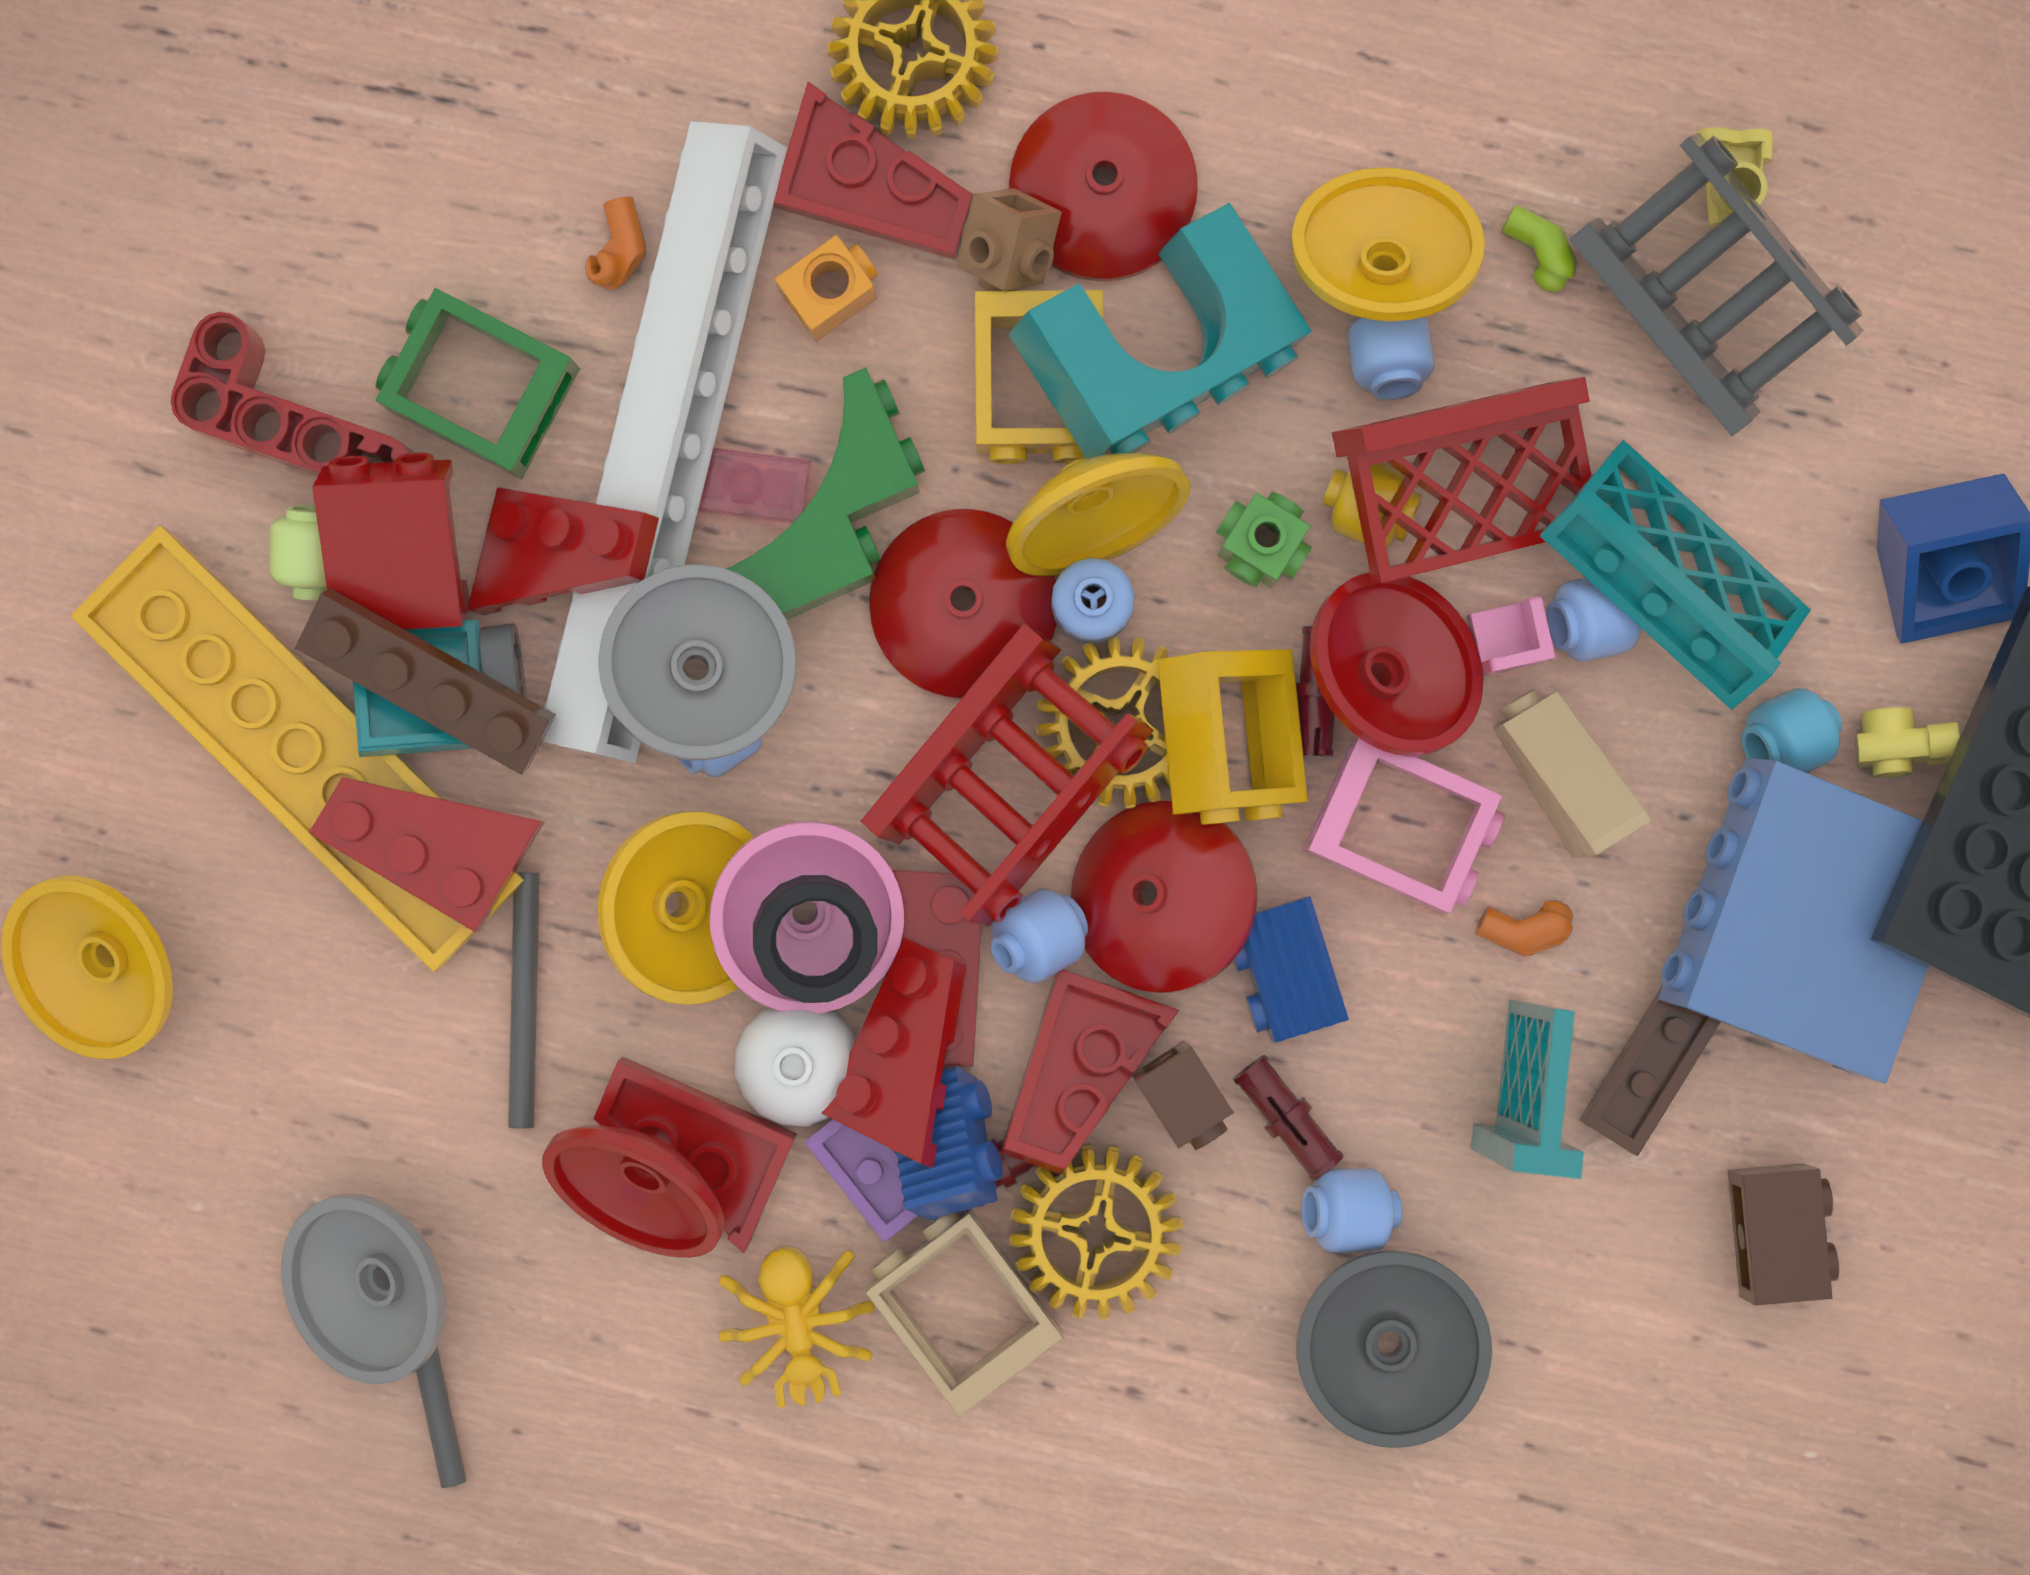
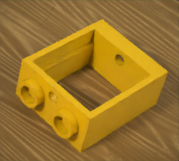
M1065 290L975 291L977 454H989L990 463L1027 462V453H1053V462L1070 464L1073 461L1086 458L1067 427L992 428L991 329L1014 328L1028 310ZM1085 290L1103 319V290Z
M1292 649L1203 651L1158 659L1173 814L1200 812L1201 825L1240 821L1239 809H1244L1245 821L1282 818V805L1308 802ZM1219 683H1241L1252 790L1230 791Z

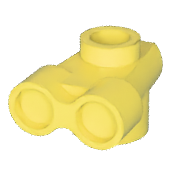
M1722 127L1698 130L1696 134L1700 133L1706 141L1715 136L1727 147L1738 163V166L1732 170L1733 174L1760 205L1766 197L1768 188L1763 167L1765 164L1773 161V131L1768 129L1731 130ZM1709 181L1706 184L1709 228L1713 229L1734 210Z
M1907 707L1881 708L1861 713L1862 733L1857 734L1855 738L1858 768L1872 767L1873 777L1894 778L1911 775L1913 773L1912 764L1926 763V766L1949 764L1960 739L1958 723L1929 724L1927 727L1915 728L1913 709Z

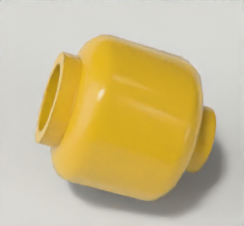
M1383 462L1370 465L1375 493L1390 503L1405 475ZM1336 469L1325 493L1323 505L1333 508L1331 526L1336 533L1364 544L1350 470L1347 473ZM1413 490L1401 512L1414 520L1423 495ZM1394 523L1385 539L1386 548L1393 543L1394 539L1404 542L1408 532Z

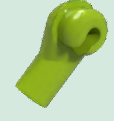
M1515 204L1501 233L1534 249L1540 264L1535 270L1533 279L1539 287L1552 293L1564 289L1567 279L1574 277L1577 267L1576 258L1565 232L1560 226Z

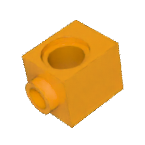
M837 234L774 278L779 292L815 342L877 299L874 285L871 282L872 279L878 276L875 267L858 244L847 249ZM834 271L847 277L849 280L848 287L837 298H822L814 291L817 279L824 273Z

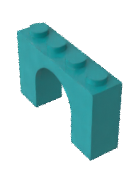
M1230 202L1181 228L1158 253L1199 320L1203 345L1197 367L1178 372L1161 371L1148 367L1131 357L1116 341L1080 283L1028 310L1008 334L1086 459L1112 453H1136L1150 443V439L1146 435L1149 432L1163 425L1168 434L1172 433L1201 413L1197 407L1200 403L1212 397L1217 406L1221 405L1250 385L1246 377L1261 369L1265 377L1268 378L1298 358L1293 348L1312 331Z

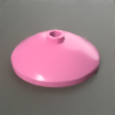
M797 821L785 823L761 832L737 850L723 868L711 899L710 930L712 942L717 957L727 975L745 994L755 1001L782 1012L809 1010L818 1014L847 1006L863 997L876 986L889 970L900 947L903 935L904 907L902 895L897 880L885 859L870 843L859 835L837 825L824 822ZM800 875H827L847 883L864 899L877 928V955L868 976L850 994L828 1003H803L781 994L764 978L753 950V922L762 901L779 884ZM811 901L816 905V912L810 920L799 921L792 915L793 908L782 918L776 932V947L781 959L793 971L806 976H822L836 970L848 958L853 946V929L848 917L838 907L824 901Z

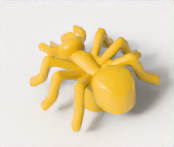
M782 1245L774 1248L764 1258L758 1277L761 1292L768 1302L750 1294L742 1284L728 1275H721L718 1281L720 1286L734 1294L743 1306L766 1315L768 1321L766 1325L749 1329L732 1328L721 1330L718 1334L720 1341L746 1343L775 1334L781 1336L739 1377V1382L743 1386H748L756 1377L760 1376L785 1349L791 1353V1359L786 1364L784 1373L776 1380L774 1385L778 1408H783L786 1405L784 1384L789 1381L791 1398L800 1406L806 1404L805 1391L807 1385L813 1391L816 1402L820 1403L822 1401L826 1388L822 1375L828 1378L833 1396L839 1397L841 1395L835 1370L824 1365L823 1361L817 1356L812 1355L811 1348L813 1344L840 1358H855L865 1362L871 1360L873 1355L871 1350L857 1345H844L812 1330L815 1326L846 1323L858 1316L872 1313L875 1310L874 1303L869 1300L854 1304L846 1309L820 1314L821 1301L854 1259V1253L851 1250L843 1252L815 1289L811 1285L814 1274L808 1256L801 1249L791 1245Z

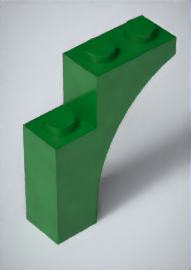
M866 367L843 377L844 408L838 446L831 466L810 503L796 520L771 543L752 556L726 568L746 577L762 588L777 604L786 620L872 583L875 576L870 565L881 561V558L867 527L863 526L854 530L851 523L920 493L915 476L925 472L924 466L911 437L899 441L889 419L900 413L885 379L873 384Z

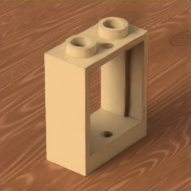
M972 1209L965 1210L959 1216L956 1213H951L949 1216L939 1217L931 1221L921 1230L927 1240L908 1255L904 1253L901 1247H898L881 1259L869 1270L875 1277V1280L868 1284L865 1292L959 1418L1063 1339L1061 1327L1036 1294L1029 1289L1027 1282ZM967 1234L1031 1321L961 1375L957 1376L893 1289Z

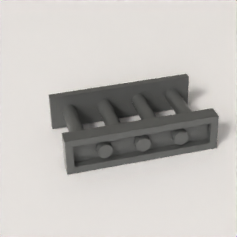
M1700 133L1689 136L1680 144L1681 148L1693 162L1620 224L1612 221L1609 225H1606L1601 218H1597L1586 224L1569 240L1729 434L1734 436L1761 412L1753 403L1759 398L1757 391L1832 331L1837 334L1846 346L1850 344L1863 331L1856 322L1863 314L1842 287L1837 285L1834 289L1830 290L1733 174L1732 170L1738 166V163L1727 147L1715 136L1706 141ZM1710 181L1734 211L1663 271L1658 273L1653 270L1647 275L1632 256L1637 251L1635 243ZM1751 231L1775 261L1704 320L1698 322L1693 319L1688 324L1672 305L1678 300L1676 292ZM1793 281L1817 311L1741 372L1736 368L1728 372L1713 354L1718 349L1716 342L1788 283Z

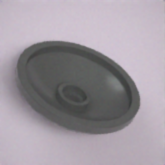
M1391 1250L1378 1251L1356 1257L1336 1268L1317 1286L1310 1296L1299 1322L1296 1356L1299 1373L1308 1396L1324 1418L1344 1434L1370 1445L1402 1448L1420 1445L1443 1436L1463 1421L1472 1411L1489 1377L1492 1341L1489 1324L1480 1302L1473 1291L1458 1275L1429 1257L1407 1251ZM1387 1331H1393L1399 1336V1345L1391 1353H1383L1377 1348L1379 1336Z

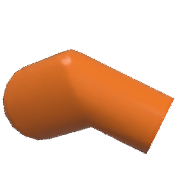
M630 196L615 198L603 204L611 238L596 256H589L585 265L588 279L594 285L601 286L607 290L616 289L626 284L646 254V244L633 197Z
M1550 900L1544 902L1543 907L1539 909L1538 913L1520 921L1487 906L1478 922L1475 935L1518 955L1529 957L1563 944L1573 930L1571 924L1573 913L1564 902Z

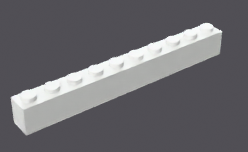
M690 121L685 145L680 155V165L670 206L665 216V226L654 270L650 276L649 290L639 331L634 341V351L624 391L619 402V412L609 452L604 462V472L596 504L641 511L659 518L645 579L662 570L685 565L787 147L752 126ZM639 582L586 594L573 592L563 638L558 648V658L548 698L544 706L547 710L555 713L556 716L543 742L636 764L641 742L624 729L606 701L599 676V649L603 630L613 609L622 597Z

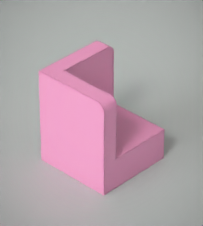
M1541 595L1527 598L1520 603L1467 615L1469 628L1480 655L1483 677L1543 664L1556 658Z

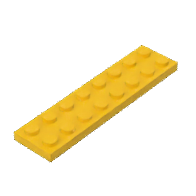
M159 525L70 617L433 972H438L476 932H473L313 836L309 831L342 777L439 799L444 798L399 754L359 757L355 711L166 527ZM517 870L485 923L513 896L514 892L525 881Z

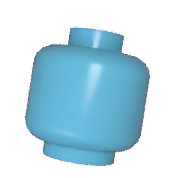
M1806 688L1791 689L1758 704L1748 713L1745 729L1741 736L1742 747L1747 758L1776 760L1809 773L1826 765L1836 757L1840 745L1839 733L1842 730V721L1837 709L1829 701L1823 700L1819 695Z

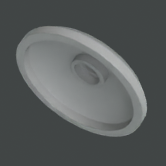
M676 566L657 572L631 588L615 606L607 620L600 642V682L606 701L614 716L624 729L639 742L654 751L678 759L711 760L722 758L739 752L755 743L768 732L782 714L791 695L795 680L796 652L794 640L789 625L777 604L762 588L738 573L716 566ZM690 659H700L707 665L708 674L701 680H692L685 675L683 670L684 664Z
M340 1194L329 1197L314 1204L299 1216L289 1231L285 1242L281 1275L289 1312L299 1333L308 1346L332 1369L350 1379L363 1383H391L418 1370L435 1351L442 1335L445 1320V1294L442 1278L436 1260L421 1234L402 1214L391 1206L375 1198L360 1194Z

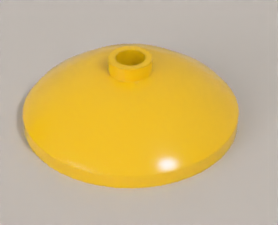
M1399 168L1356 170L1324 183L1301 205L1293 224L1291 251L1296 269L1302 280L1318 297L1348 314L1379 321H1406L1423 318L1442 311L1457 302L1475 283L1481 270L1485 249V238L1481 222L1466 199L1453 188L1433 177Z
M1112 453L1073 461L1044 483L1020 510L1006 540V549L1009 557L1019 571L1038 576L1060 575L1073 562L1086 558L1106 559L1108 561L1114 559L1156 535L1179 514L1190 495L1191 486L1189 479L1179 463L1150 453Z
M679 811L657 817L638 828L623 842L612 857L605 871L599 891L597 907L599 932L606 953L616 970L629 984L639 991L665 1002L692 1005L714 1001L739 988L727 975L715 952L710 930V905L715 885L723 868L737 850L754 837L743 826L729 818L708 812ZM672 893H676L679 897V906L674 913L669 914L666 909V901Z
M61 875L45 879L28 888L14 901L6 915L2 928V963L14 997L27 1017L41 1032L63 1048L95 1059H115L127 1056L148 1044L158 1035L171 1009L173 997L172 973L159 935L136 905L107 884L77 875Z

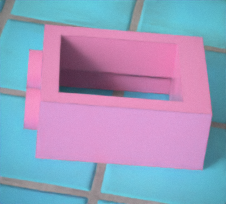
M1354 735L1303 851L1435 911L1451 913L1454 904L1463 907L1467 903L1475 887L1479 872L1471 869V866L1480 846L1482 845L1489 849L1499 833L1505 816L1504 813L1497 811L1502 795L1418 757L1395 755L1379 750ZM1376 761L1475 805L1438 890L1339 846Z

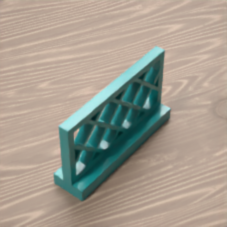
M1622 440L1611 451L1567 506L1540 534L1542 539L1731 710L1774 674L1781 663L1778 660L1779 656L1811 611L1808 606L1625 440ZM1618 467L1637 483L1639 491L1624 488ZM1631 508L1645 510L1650 527L1636 525ZM1667 514L1673 515L1684 526L1686 534L1671 530ZM1679 551L1693 553L1698 571L1684 569ZM1714 557H1719L1730 567L1733 577L1719 574ZM1726 594L1740 596L1745 614L1731 611ZM1761 599L1770 603L1785 619L1767 618Z
M1509 1000L1496 1124L1491 1126L1473 1123L1470 1149L1514 1172L1581 1179L1584 1152L1561 1142L1575 1011L1531 1002Z

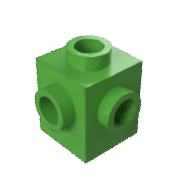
M1256 492L1248 506L1236 500L1216 531L1217 534L1226 539L1217 556L1227 561L1224 569L1238 580L1254 588H1257L1260 582L1271 588L1281 573L1292 580L1312 549L1310 545L1302 541L1311 525L1300 519L1304 511L1291 500L1275 492H1271L1268 498ZM1264 525L1278 534L1277 544L1272 547L1259 545L1255 539L1256 528Z

